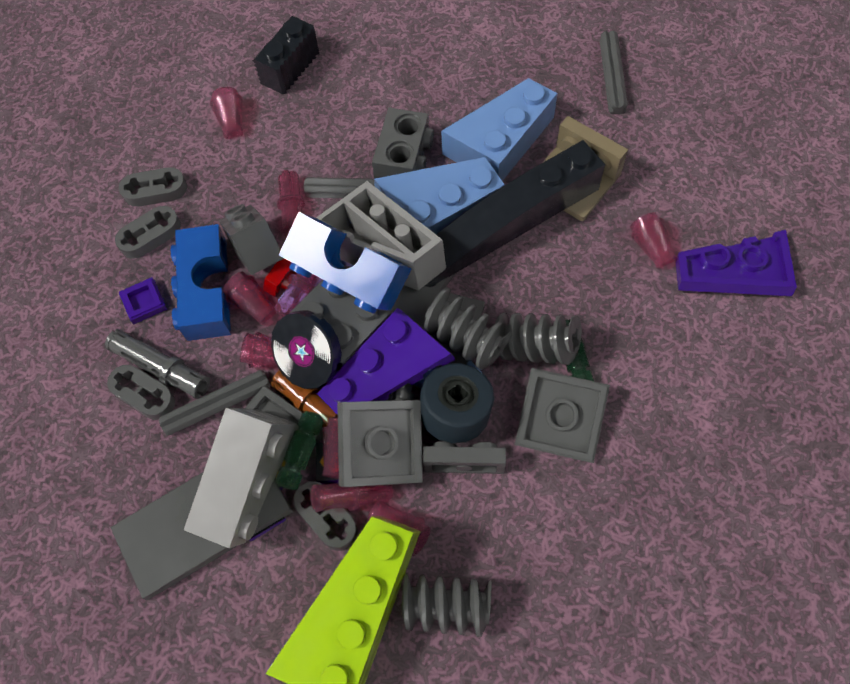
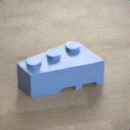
M530 78L524 80L442 130V155L456 163L486 157L503 181L553 120L558 93Z
M486 157L374 179V186L435 234L439 233L486 197L505 186Z

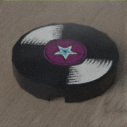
M309 310L295 311L285 315L277 321L271 338V349L279 370L292 384L304 389L318 388L333 379L337 374L335 371L337 364L341 363L342 356L339 338L331 324L324 318L319 319L312 315L314 312Z

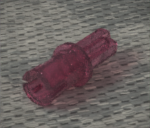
M284 170L278 177L280 198L277 201V207L281 210L282 233L287 237L298 213H302L305 201L300 194L297 172Z
M298 273L291 274L288 279L290 284L276 304L275 311L282 318L289 314L315 288L319 280L318 276L312 274L308 278Z
M339 483L315 484L311 488L310 498L315 512L338 508H348L350 511H355L362 505L387 503L393 498L392 484L340 487Z

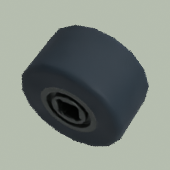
M461 363L446 364L434 369L425 379L421 390V421L430 434L445 442L466 443L478 437L487 427L495 400L491 383L475 367Z

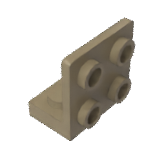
M567 116L560 124L557 146L545 161L584 140L605 164L599 190L563 210L576 219L584 221L620 177L628 149Z

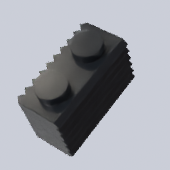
M291 16L283 24L279 31L252 60L255 63L254 66L258 72L260 84L281 94H287L286 90L291 89L290 86L294 85V81L298 80L297 77L302 76L301 72H305V68L309 67L308 64L313 63L312 60L316 59V55H320L314 25L294 16Z

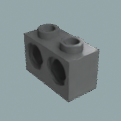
M388 107L372 160L374 179L426 169L427 157L423 156L425 149H431L434 139V129L429 128L428 113Z
M244 204L234 206L224 213L226 217L218 220L236 255L251 275L284 259L279 256L281 250L265 218L251 204L246 207Z

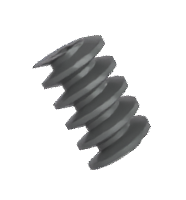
M445 287L435 297L426 312L424 330L430 335L437 333V340L443 344L450 341V349L454 352H459L463 349L462 355L465 360L471 361L477 357L476 367L480 370L486 369L500 356L512 335V331L504 337L499 336L502 323L497 322L491 328H487L486 325L489 318L487 313H484L477 320L474 319L476 306L471 304L462 311L461 306L464 298L459 295L450 303L448 298L451 289Z
M505 312L501 313L496 320V323H502L499 336L504 337L512 331L507 345L500 354L503 360L510 361L515 358L517 361L525 362L529 359L535 363L544 360L549 364L559 361L560 364L569 365L577 356L582 335L581 320L577 315L571 317L569 326L566 324L565 316L560 314L556 316L554 325H552L551 317L548 314L541 316L539 325L536 315L533 313H529L524 322L520 313L512 314L510 322Z
M406 573L402 592V617L406 630L412 631L419 618L424 632H430L435 620H438L441 633L447 634L452 621L456 622L459 635H465L469 624L473 623L476 636L482 637L490 620L492 580L488 581L484 592H480L477 579H472L467 590L463 591L459 577H455L450 589H446L443 577L437 576L433 587L429 588L424 574L420 575L416 586H411L408 573Z

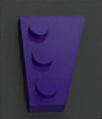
M786 230L774 232L772 237L760 240L756 236L744 238L741 244L725 247L721 244L678 252L675 261L679 291L792 296L797 288Z
M397 308L317 395L338 415L337 402L386 401L392 392L408 383L411 385L424 378V373L440 364L442 366L455 360V358L400 308Z

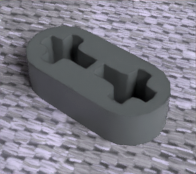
M170 167L127 175L119 183L118 189L124 201L134 207L179 199L187 191V183L182 172ZM174 180L172 188L166 189L165 186L168 185V181ZM140 185L141 188L138 189V193L132 194L131 192L135 190V186Z
M155 207L122 227L115 236L116 246L127 258L135 259L142 257L174 237L175 230H180L181 222L175 210L171 207ZM164 218L169 224L162 227L158 223L160 219ZM132 237H134L138 241V243L135 246H132L128 242V240Z
M132 365L116 367L108 377L107 386L111 393L120 401L149 419L159 420L162 415L173 411L175 407L174 395L164 384ZM123 378L131 379L138 388L136 391H133L128 387H122L119 384ZM149 393L155 398L161 396L164 402L160 407L157 405L152 406L144 397Z
M310 481L300 485L295 491L293 498L294 506L300 516L331 550L342 551L351 547L358 534L357 526L351 515L320 482ZM310 492L314 496L319 493L323 494L319 498L321 505L325 509L322 514L319 515L312 506L306 509L303 508L307 503L305 499L306 494ZM332 517L338 525H343L345 522L349 524L345 528L347 537L341 540L336 536L330 540L328 537L332 534V530L325 521Z

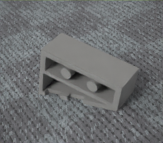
M368 181L316 217L347 234L340 248V259L342 261L355 265L365 247L380 251L412 268L404 285L418 291L446 269L443 240Z
M225 408L184 531L227 548L244 544L250 540L258 525V514L299 424L258 409Z

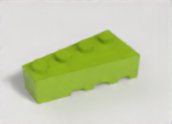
M372 516L266 674L287 684H365L420 531L383 516Z

